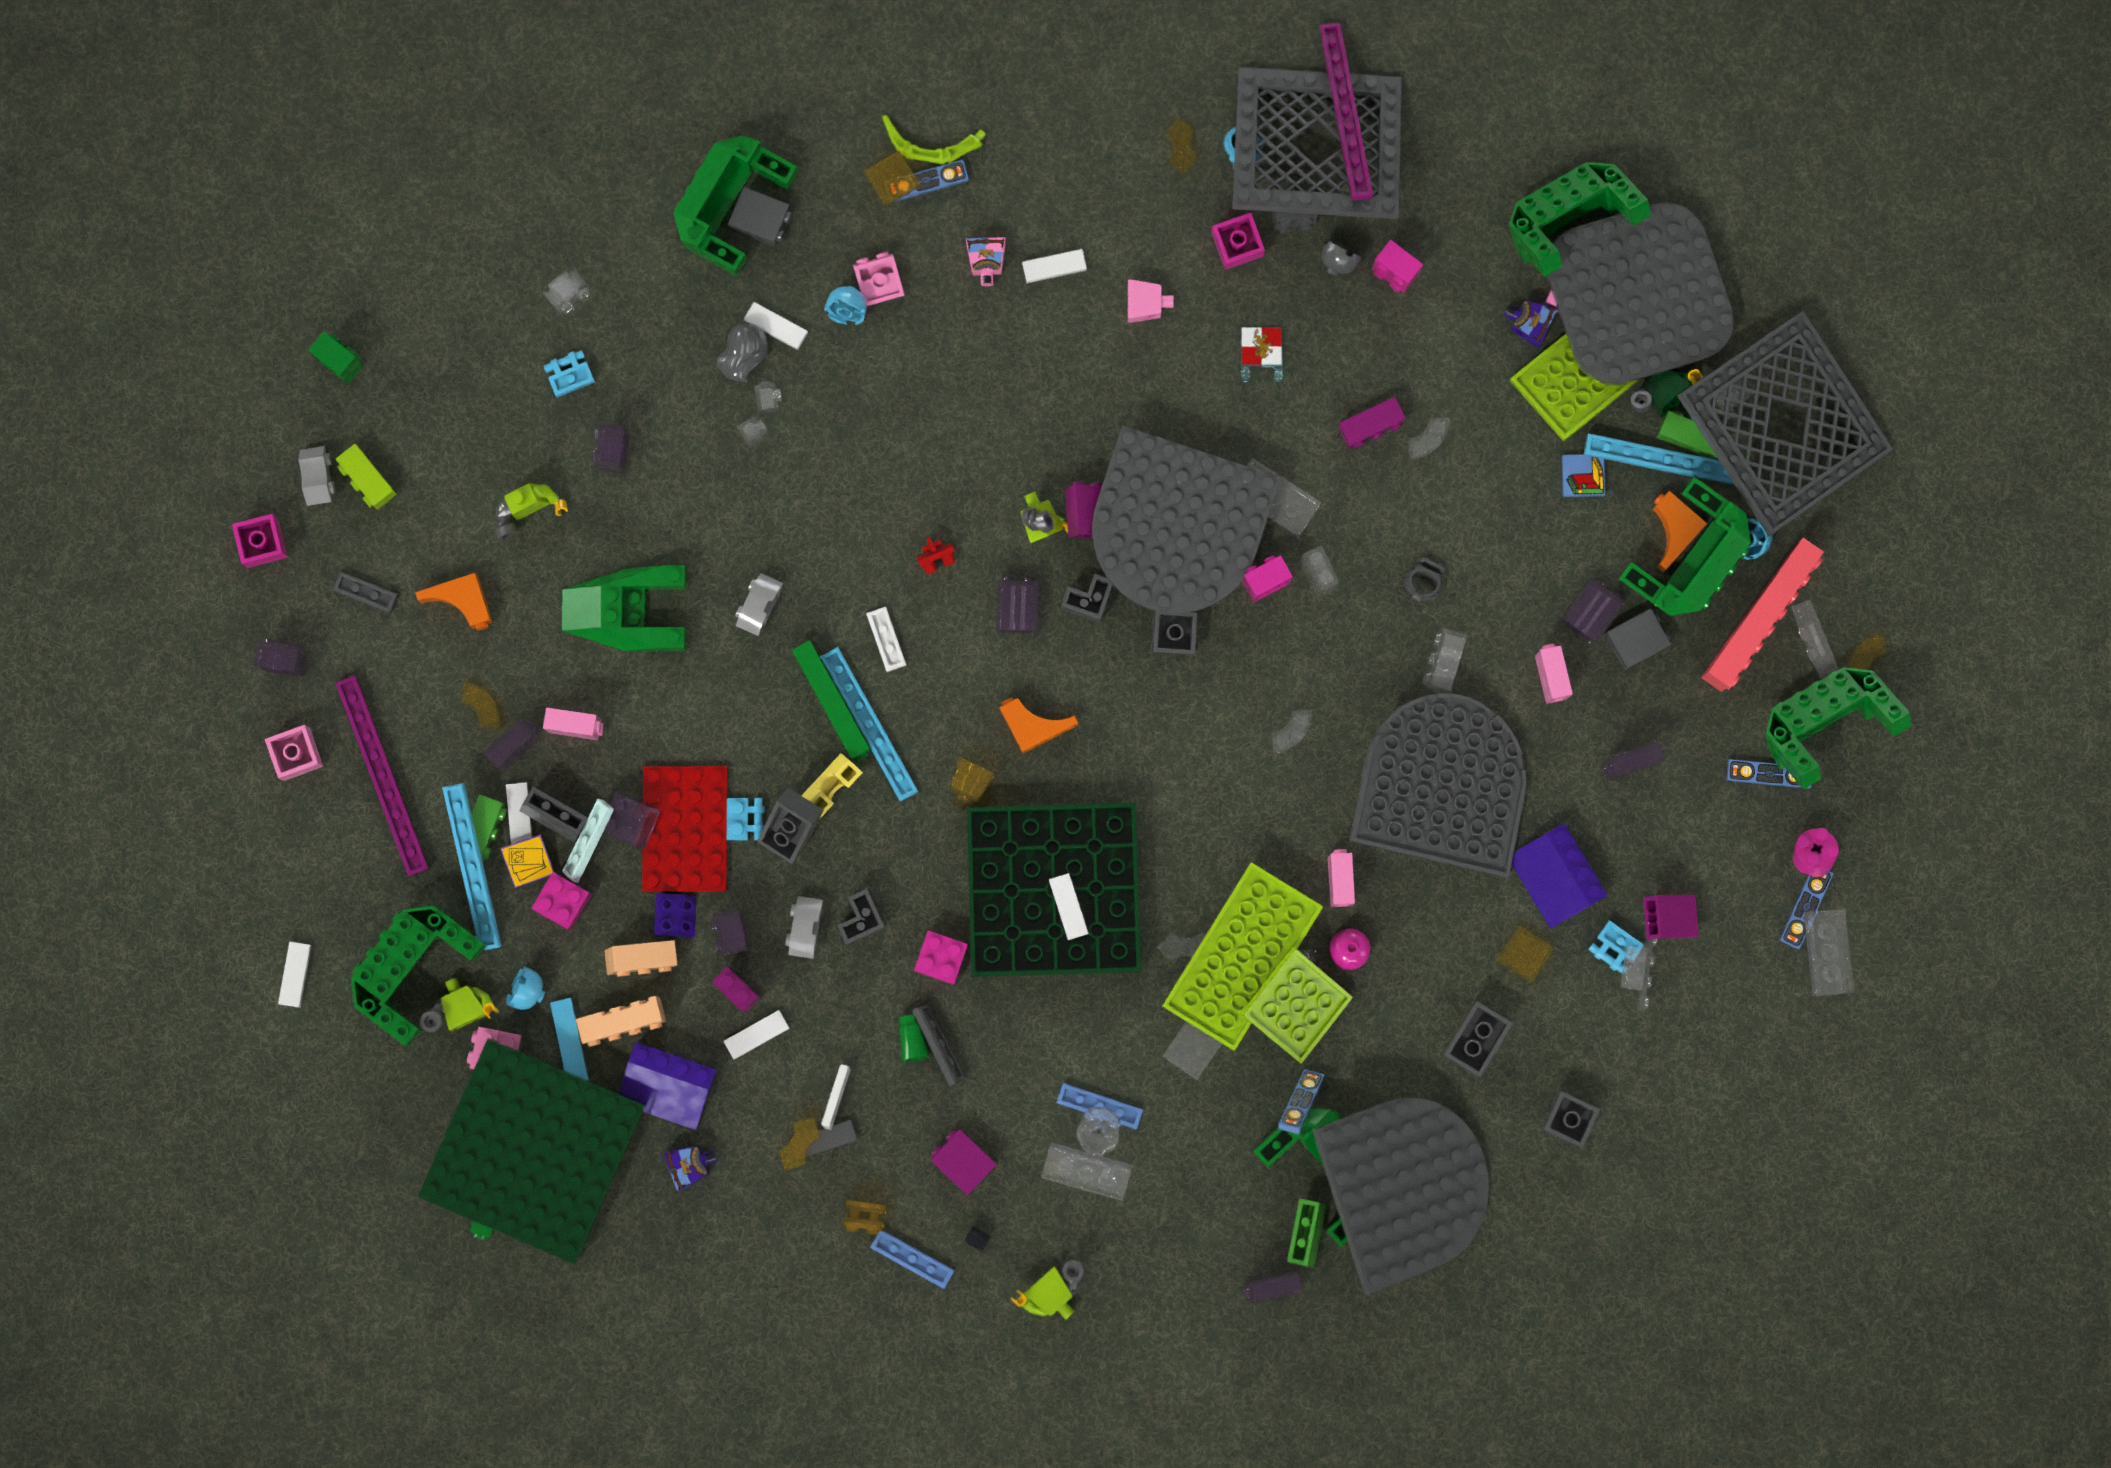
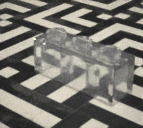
M1443 628L1441 633L1437 632L1434 644L1437 647L1435 653L1431 652L1428 664L1431 667L1429 672H1425L1422 684H1425L1424 690L1436 694L1451 693L1467 635Z

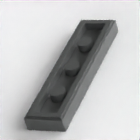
M929 1004L912 1010L949 1086L965 1080Z

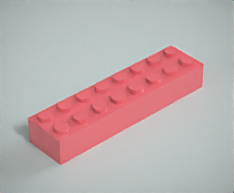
M1805 538L1794 544L1701 676L1703 680L1720 692L1735 686L1740 679L1738 674L1746 670L1752 662L1750 656L1758 653L1764 644L1762 639L1770 636L1776 627L1773 625L1774 622L1776 623L1779 619H1782L1788 610L1785 607L1793 603L1799 595L1797 590L1805 586L1811 578L1809 573H1812L1814 569L1816 570L1823 561L1820 558L1824 553L1821 549Z

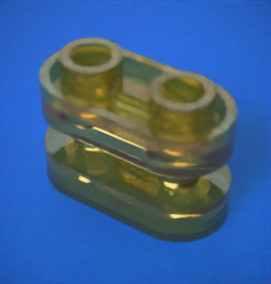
M846 1200L845 1209H851L850 1217H843L842 1226H846L847 1231L858 1232L859 1228L866 1229L868 1234L879 1235V1231L884 1230V1222L878 1221L879 1213L886 1214L887 1205ZM859 1211L871 1212L870 1220L858 1219Z

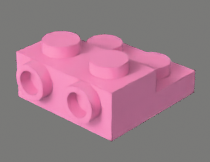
M888 252L876 254V259L869 260L868 257L856 260L857 264L853 265L860 291L865 297L867 306L904 296L893 254L888 255Z
M478 1027V1031L474 1030L471 1043H475L473 1052L469 1051L467 1064H470V1069L475 1068L488 1038L519 1050L522 1035Z

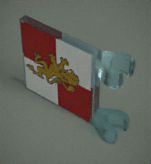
M1241 327V382H1249V367L1274 368V382H1282V327Z

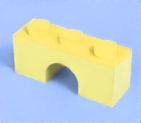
M840 753L802 796L824 810L821 815L822 817L834 804L831 800L834 793L843 786L849 788L863 772Z

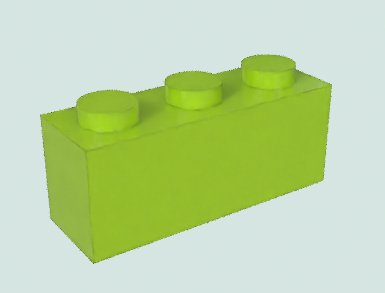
M356 444L336 458L339 463L337 468L344 476L347 474L350 476L352 481L349 483L357 492L359 490L362 491L365 495L362 499L369 507L374 506L378 510L397 495Z

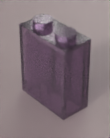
M1002 577V580H998L996 632L1038 634L1039 581H1035V578H1023V581H1015L1014 577Z
M1591 578L1563 615L1560 622L1594 645L1625 602L1620 594L1615 591L1611 593L1605 588L1606 585L1603 582Z
M520 718L484 754L499 770L505 772L541 739L537 735L540 731L529 720L525 722Z
M1655 741L1610 757L1604 762L1603 771L1606 778L1610 777L1612 782L1659 765L1665 761L1659 742Z
M1296 1270L1245 1281L1246 1286H1243L1245 1299L1250 1300L1252 1304L1303 1293L1299 1274Z

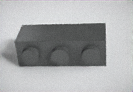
M532 787L519 810L575 842L588 817L535 787Z

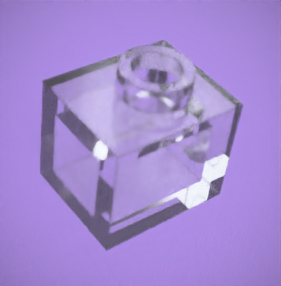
M763 381L759 385L754 386L759 414L780 411L779 401H782L781 389H777L775 383Z
M755 416L737 426L749 449L767 438L765 434L766 426L761 419L757 421Z

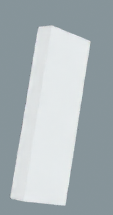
M1082 249L1022 262L1026 283L1087 270Z
M753 302L744 318L745 322L759 326L765 333L796 350L799 349L808 333L807 330Z
M883 607L866 613L886 671L889 672L906 666L887 608Z
M527 782L507 784L511 844L533 837L531 817L519 811L529 791Z
M1069 873L1049 879L1068 940L1087 935L1088 931Z
M289 942L278 1004L301 1007L312 945Z
M780 1010L726 1039L724 1043L735 1060L790 1028Z
M843 1064L839 1067L821 1123L824 1128L829 1130L832 1129L850 1073L849 1066Z

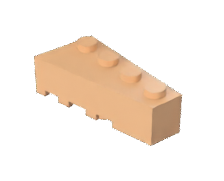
M649 997V1001H636L627 1007L619 1006L610 1009L609 1012L603 1011L576 1019L582 1044H588L589 1047L601 1044L600 1040L606 1038L609 1041L621 1039V1034L629 1032V1035L632 1036L642 1033L641 1029L649 1027L650 1030L661 1028L662 1023L666 1022L660 997Z

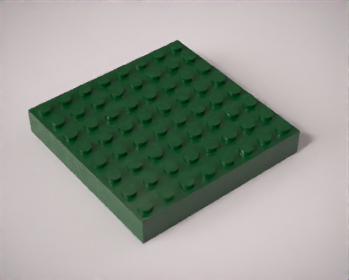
M1135 803L967 808L972 978L1141 972ZM1068 873L1088 931L1087 935L1071 940L1067 938L1049 879Z
M488 1038L417 1197L576 1264L646 1105Z

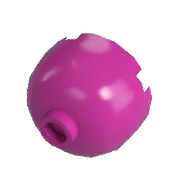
M1347 928L1340 930L1329 942L1330 958L1341 969H1358L1370 957V942L1365 934L1357 929Z

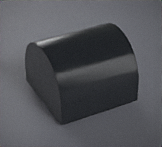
M972 1226L964 1241L975 1249L983 1251L991 1236Z

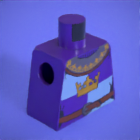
M1525 300L1521 309L1509 305L1504 316L1515 321L1511 331L1539 348L1557 309Z
M699 1146L663 1153L677 1191H681L709 1174L707 1165L718 1161L714 1150L702 1153Z

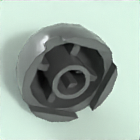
M1330 239L1325 240L1321 249L1322 263L1328 267L1326 271L1334 276H1338L1339 273L1344 275L1352 273L1359 266L1363 258L1359 253L1344 245H1336V242Z

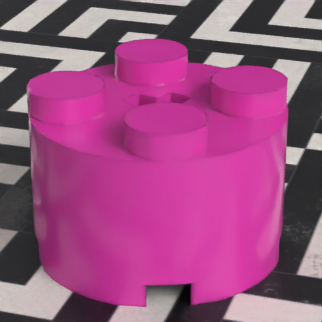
M1824 828L1807 830L1799 836L1793 851V863L1803 874L1806 873L1812 875V877L1823 876L1832 869L1839 853L1838 843L1833 835Z

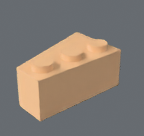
M675 940L612 946L606 949L607 975L617 974V977L629 976L630 972H638V975L649 974L654 969H659V972L672 971L671 967L677 966Z

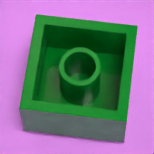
M323 332L308 351L320 363L345 383L349 384L364 367L360 362L362 358L351 347L347 346L345 348L346 345L333 333L328 335L326 332Z

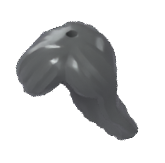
M740 323L730 330L727 346L716 360L718 369L727 378L737 382H748L747 376L749 372L759 365L767 354V338L764 331L752 323Z

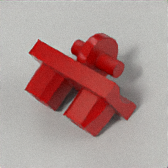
M927 538L928 545L921 547L923 553L930 550L931 552L916 558L920 567L922 566L927 574H931L937 571L934 560L941 558L945 567L954 564L953 552L955 551L950 543L935 549L942 545L941 540L932 542L931 538Z

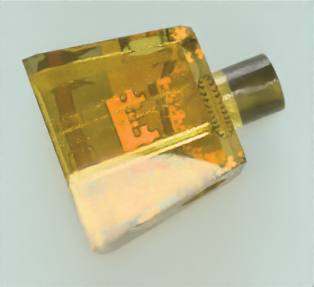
M959 757L950 788L951 792L957 794L953 806L964 811L969 800L978 803L995 779L996 774Z

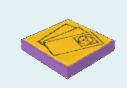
M541 834L501 848L515 888L550 876L552 872L555 873Z

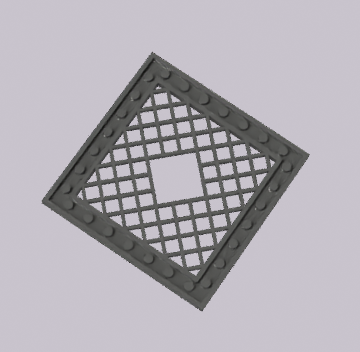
M1239 67L1232 209L1398 219L1402 77L1350 74L1356 108L1361 107L1366 112L1361 117H1358L1359 124L1366 129L1361 133L1362 137L1370 133L1375 138L1371 143H1367L1363 139L1365 152L1369 150L1375 155L1371 160H1367L1368 167L1374 172L1370 177V181L1378 177V187L1371 182L1372 189L1374 190L1372 199L1352 201L1351 194H1346L1340 189L1348 183L1347 176L1341 172L1345 168V163L1337 168L1331 162L1337 156L1344 162L1343 155L1341 154L1343 153L1342 148L1316 166L1291 143L1293 139L1317 121L1340 141L1339 133L1332 128L1337 124L1336 115L1333 111L1334 105L1328 107L1323 102L1328 96L1332 98L1328 73ZM1274 91H1282V93L1277 95ZM1294 92H1299L1303 94L1298 97ZM1266 93L1274 97L1269 103L1261 98ZM1287 94L1295 99L1290 104L1282 100ZM1315 94H1324V95L1321 96L1320 98H1318ZM1308 95L1315 100L1309 106L1302 100ZM1355 96H1364V98L1359 100ZM1368 99H1371L1376 104L1371 109H1368L1363 104ZM1259 101L1264 107L1257 111ZM1276 102H1279L1284 107L1278 113L1271 107ZM1297 103L1305 108L1299 114L1292 109ZM1318 104L1325 109L1319 115L1312 110ZM1378 108H1380L1379 118L1373 113ZM1267 109L1274 115L1268 120L1261 115ZM1286 111H1289L1294 116L1288 122L1281 116ZM1307 112L1314 117L1309 123L1302 118ZM1328 113L1335 119L1329 124L1322 119ZM1368 116L1376 121L1370 127L1363 121ZM1257 118L1263 123V124L1260 125L1258 128H1257ZM1278 119L1284 125L1276 129L1270 123ZM1296 120H1299L1304 125L1298 131L1291 125ZM1378 125L1379 135L1375 131H1373V129ZM1266 126L1273 132L1267 138L1260 132ZM1286 128L1293 133L1287 139L1280 133ZM1256 135L1259 136V137L1263 140V141H1261V142H1260L1259 144H1257V145H1256ZM1276 135L1283 141L1277 147L1270 141ZM1378 142L1379 153L1373 148V146ZM1264 144H1267L1272 149L1266 155L1259 149ZM1285 145L1293 150L1287 156L1280 151ZM1256 152L1262 157L1257 162H1255ZM1275 153L1282 158L1276 164L1269 158ZM1296 154L1303 160L1297 165L1290 160ZM1376 160H1378V169L1372 165ZM1264 161L1272 166L1266 172L1259 167ZM1285 162L1292 167L1287 173L1279 168ZM1306 163L1313 169L1308 174H1305L1300 169ZM1325 165H1328L1333 170L1327 176L1320 170ZM1255 169L1261 174V175H1260L1258 178H1256V179H1255ZM1274 170L1281 175L1276 181L1269 176ZM1295 171L1302 176L1296 183L1289 177ZM1315 173H1318L1323 178L1317 184L1310 179ZM1336 174L1343 179L1338 185L1330 179ZM1264 178L1271 183L1266 189H1263L1258 184ZM1283 180H1287L1292 186L1284 190L1278 184ZM1307 181L1312 188L1304 191L1299 185ZM1325 182L1333 187L1327 193L1320 188Z
M1804 311L1798 313L1677 395L1768 536L1893 450ZM1788 346L1787 355L1779 353ZM1793 347L1801 349L1800 359L1791 356ZM1773 357L1772 365L1764 364L1765 361ZM1777 357L1786 359L1785 369L1776 367ZM1791 361L1799 363L1798 372L1789 370ZM1804 364L1813 367L1811 376L1803 374ZM1758 367L1757 376L1748 374ZM1762 367L1771 370L1770 379L1761 377ZM1775 371L1784 373L1783 383L1774 381ZM1789 375L1798 377L1796 386L1788 384ZM1742 378L1741 386L1733 384L1734 382ZM1747 378L1756 380L1755 390L1746 388ZM1802 378L1811 380L1810 390L1801 388ZM1760 381L1769 384L1768 393L1759 391ZM1815 382L1824 384L1823 393L1814 391ZM1773 385L1782 387L1781 397L1772 395ZM1727 388L1726 397L1717 395ZM1732 388L1740 390L1739 400L1730 398ZM1787 389L1796 391L1794 400L1786 398ZM1745 392L1754 394L1753 404L1744 402ZM1800 392L1809 394L1808 404L1799 402ZM1758 395L1767 397L1766 407L1757 405ZM1813 395L1822 398L1821 407L1812 405ZM1716 399L1725 401L1724 411L1715 409ZM1772 399L1807 408L1802 446L1766 437ZM1826 399L1835 401L1834 411L1825 409ZM1730 402L1738 404L1737 414L1728 412ZM1743 406L1752 408L1751 418L1742 416ZM1756 409L1765 411L1764 421L1755 419ZM1811 409L1820 411L1819 421L1810 419ZM1716 413L1723 415L1722 422L1720 421ZM1824 413L1833 415L1832 425L1823 422ZM1728 416L1736 418L1735 428L1726 426ZM1838 416L1846 418L1845 428L1836 426ZM1741 420L1750 422L1749 432L1740 430ZM1754 423L1763 425L1762 435L1753 433ZM1809 423L1818 425L1817 435L1808 433ZM1823 427L1831 429L1830 438L1821 436ZM1836 430L1845 432L1843 442L1835 440ZM1728 431L1734 432V440L1731 438ZM1739 434L1748 436L1747 446L1738 444ZM1849 434L1858 436L1857 445L1848 443ZM1752 437L1761 439L1760 449L1751 447ZM1807 437L1816 439L1815 449L1806 447ZM1766 441L1775 443L1773 453L1764 451ZM1821 441L1829 443L1828 452L1820 451ZM1779 444L1788 446L1787 456L1778 454ZM1834 444L1843 446L1841 456L1833 454ZM1739 448L1746 450L1745 458ZM1792 448L1801 450L1800 460L1791 458ZM1847 448L1855 449L1846 456ZM1750 451L1759 453L1758 463L1749 461ZM1806 451L1814 453L1813 463L1804 461ZM1764 455L1773 457L1771 467L1762 465ZM1819 455L1828 457L1826 466L1818 465ZM1777 458L1786 460L1785 470L1776 468ZM1832 458L1840 460L1831 466ZM1790 462L1799 464L1798 474L1789 472ZM1804 465L1812 467L1811 477L1802 475ZM1750 466L1757 467L1756 475ZM1762 469L1771 471L1769 481L1760 479ZM1817 469L1825 470L1816 477ZM1775 472L1784 474L1783 484L1774 482ZM1788 476L1797 478L1796 488L1787 486ZM1802 479L1810 481L1801 487ZM1761 483L1769 485L1768 493ZM1773 486L1782 488L1781 498L1772 496ZM1786 490L1794 491V493L1785 498Z

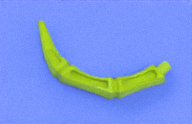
M882 116L889 137L899 154L912 160L945 165V162L951 163L962 155L981 147L982 143L980 141L986 136L984 131L979 130L975 136L970 134L954 146L946 147L945 149L928 150L920 148L915 144L911 145V142L900 136L888 116Z

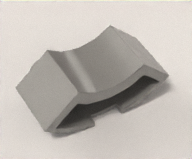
M325 446L300 450L298 461L306 505L332 502L335 485L330 477L329 466L332 465L330 453H326Z
M760 573L756 580L752 579L748 587L750 592L743 606H739L735 617H738L736 626L759 636L779 598L783 583Z
M798 896L797 903L792 904L790 916L793 917L791 934L787 933L785 946H789L788 955L814 958L823 900Z

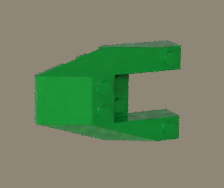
M662 565L623 569L563 589L562 631L621 651H686L687 630L684 627H645L646 590H687L686 566Z

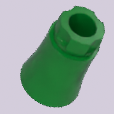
M915 1015L899 1017L901 1062H913L930 1058L922 1029Z

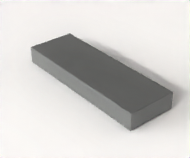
M340 571L333 587V591L390 614L399 596L397 593Z
M849 1120L832 1126L831 1130L824 1128L791 1139V1144L796 1160L857 1141V1136L852 1121Z

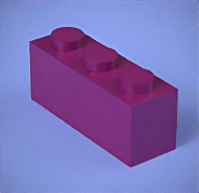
M1393 397L1340 422L1338 429L1348 449L1352 447L1358 449L1366 444V440L1372 438L1374 441L1383 437V432L1390 429L1394 432L1402 428L1406 418L1396 398Z

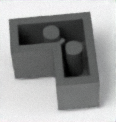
M1094 574L1088 593L1067 587L1061 610L1101 623L1113 585L1106 577Z
M868 889L848 897L856 917L837 925L847 946L886 929Z

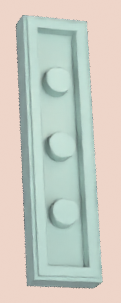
M597 799L562 872L573 882H579L614 811L602 799Z

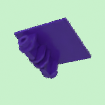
M656 893L654 935L661 937H695L696 896Z

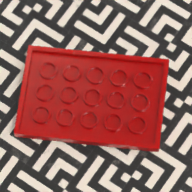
M727 766L643 767L642 892H727Z

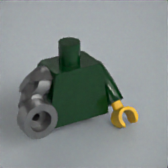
M1672 369L1644 378L1646 381L1643 383V388L1632 395L1631 406L1637 412H1646L1653 406L1662 418L1668 411H1671L1681 403L1677 395L1691 387L1690 383L1694 385L1697 382L1696 380L1702 379L1703 376L1698 369H1693L1690 372Z

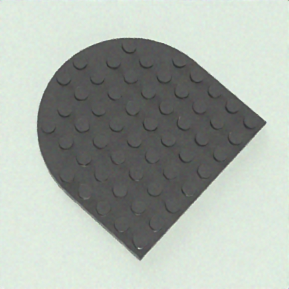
M1122 426L1093 515V546L1102 571L1111 584L1130 601L1149 610L1186 613L1199 611L1218 603L1233 592L1244 579V574L1247 573L1246 570L1251 567L1281 477Z
M1448 693L1432 694L1416 698L1397 708L1383 721L1369 745L1349 841L1509 878L1526 789V770H1524L1521 756L1523 754L1512 730L1498 714L1496 715L1486 705L1463 695Z
M1394 1099L1312 1129L1365 1295L1372 1294L1449 1262L1469 1245L1478 1232L1488 1203L1489 1177L1487 1165L1475 1135L1467 1124L1450 1109L1427 1099Z

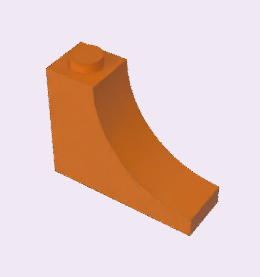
M1670 491L1666 495L1661 493L1654 501L1656 506L1652 509L1661 519L1667 537L1665 554L1657 566L1662 572L1672 564L1707 524Z
M476 573L415 592L420 603L438 601L455 606L465 615L470 627L476 628L477 631L489 627L488 624L493 623L479 577Z
M1011 697L1003 701V706L999 707L1022 754L1078 726L1075 716L1063 720L1040 718L1028 711L1018 698L1014 700Z

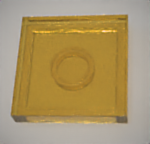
M899 151L864 171V174L885 207L920 187L918 180Z
M1518 925L1496 961L1532 984L1555 948Z

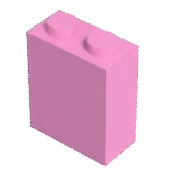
M1554 644L1542 646V649H1539V652L1535 655V660L1546 704L1567 700L1573 693L1561 646L1555 647Z
M546 708L543 729L551 734L598 740L599 736L603 735L604 723H601L602 720L594 714Z
M1347 849L1334 850L1328 856L1330 907L1352 906L1355 904L1352 853H1347Z

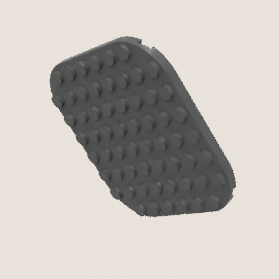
M1673 203L1649 205L1651 216L1635 226H1632L1622 214L1572 228L1564 232L1554 242L1553 245L1559 250L1562 268L1551 273L1547 278L1575 361L1588 377L1591 376L1600 381V383L1607 385H1621L1706 360L1717 354L1728 342L1734 325L1733 311L1705 229L1700 220L1683 206Z

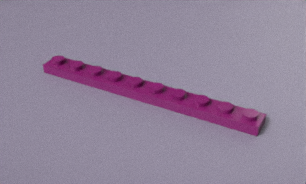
M1340 23L1322 24L1319 31L1351 200L1372 199L1373 191Z
M352 676L335 683L406 872L411 877L429 870L356 676Z

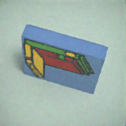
M1562 455L1563 497L1605 496L1604 459L1588 455Z

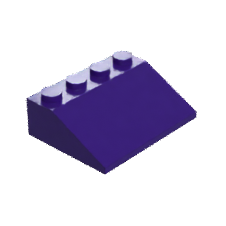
M1564 823L1513 853L1511 865L1550 929L1608 896Z
M635 1042L619 1094L646 1105L643 1111L645 1113L697 1130L718 1070Z

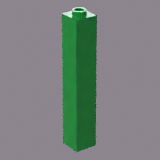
M809 640L792 649L795 658L852 761L857 760L859 762L869 756L867 753L871 750L811 641Z

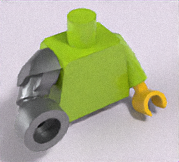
M526 484L505 495V499L497 506L495 516L499 522L497 523L496 534L499 540H504L518 532L515 524L510 523L508 520L511 514L518 521L550 504H554L556 515L561 516L560 509L568 512L566 501L559 499L548 485Z
M1036 491L1024 496L1028 507L1021 511V517L1030 543L1061 531L1063 527L1068 532L1065 518L1056 515L1049 500L1040 503Z
M457 978L445 982L450 994L438 999L429 1007L430 1011L421 1016L420 1025L427 1032H436L441 1028L442 1021L446 1017L449 1031H455L482 1017L487 1016L491 1019L490 1012L494 1010L498 1014L499 1010L494 1006L486 992L478 987H471L469 985L461 988Z
M1076 1260L1066 1262L1062 1272L1066 1278L1065 1282L1054 1266L1024 1294L1017 1290L1016 1292L1020 1294V1297L1017 1300L1011 1297V1300L1029 1313L1044 1317L1046 1315L1052 1316L1058 1311L1066 1320L1075 1312L1067 1301L1077 1294L1082 1285L1083 1266Z

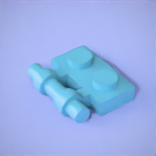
M582 350L575 353L572 351L567 353L568 356L558 360L555 358L550 361L551 363L544 365L546 373L555 371V375L548 377L557 398L595 382L587 362L578 364V360L585 358ZM572 364V368L561 371V367Z
M727 798V841H748V832H754V840L759 839L765 826L763 825V813H765L763 798H754V806L749 807L748 798ZM748 813H754V825H748Z
M1609 920L1596 937L1603 944L1599 948L1592 943L1588 950L1594 953V957L1598 960L1602 959L1608 963L1612 970H1617L1624 974L1627 967L1621 962L1624 958L1629 962H1633L1644 945ZM1609 947L1618 953L1616 958L1606 953Z

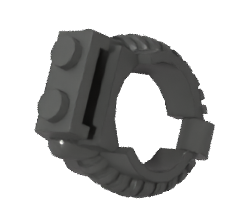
M1422 557L1419 565L1413 566V569L1408 571L1404 577L1406 591L1412 595V599L1418 602L1420 600H1435L1442 592L1441 582L1443 578L1441 575L1445 568L1441 564L1432 562L1429 558ZM1415 577L1427 578L1433 585V592L1428 594L1416 592L1412 579Z

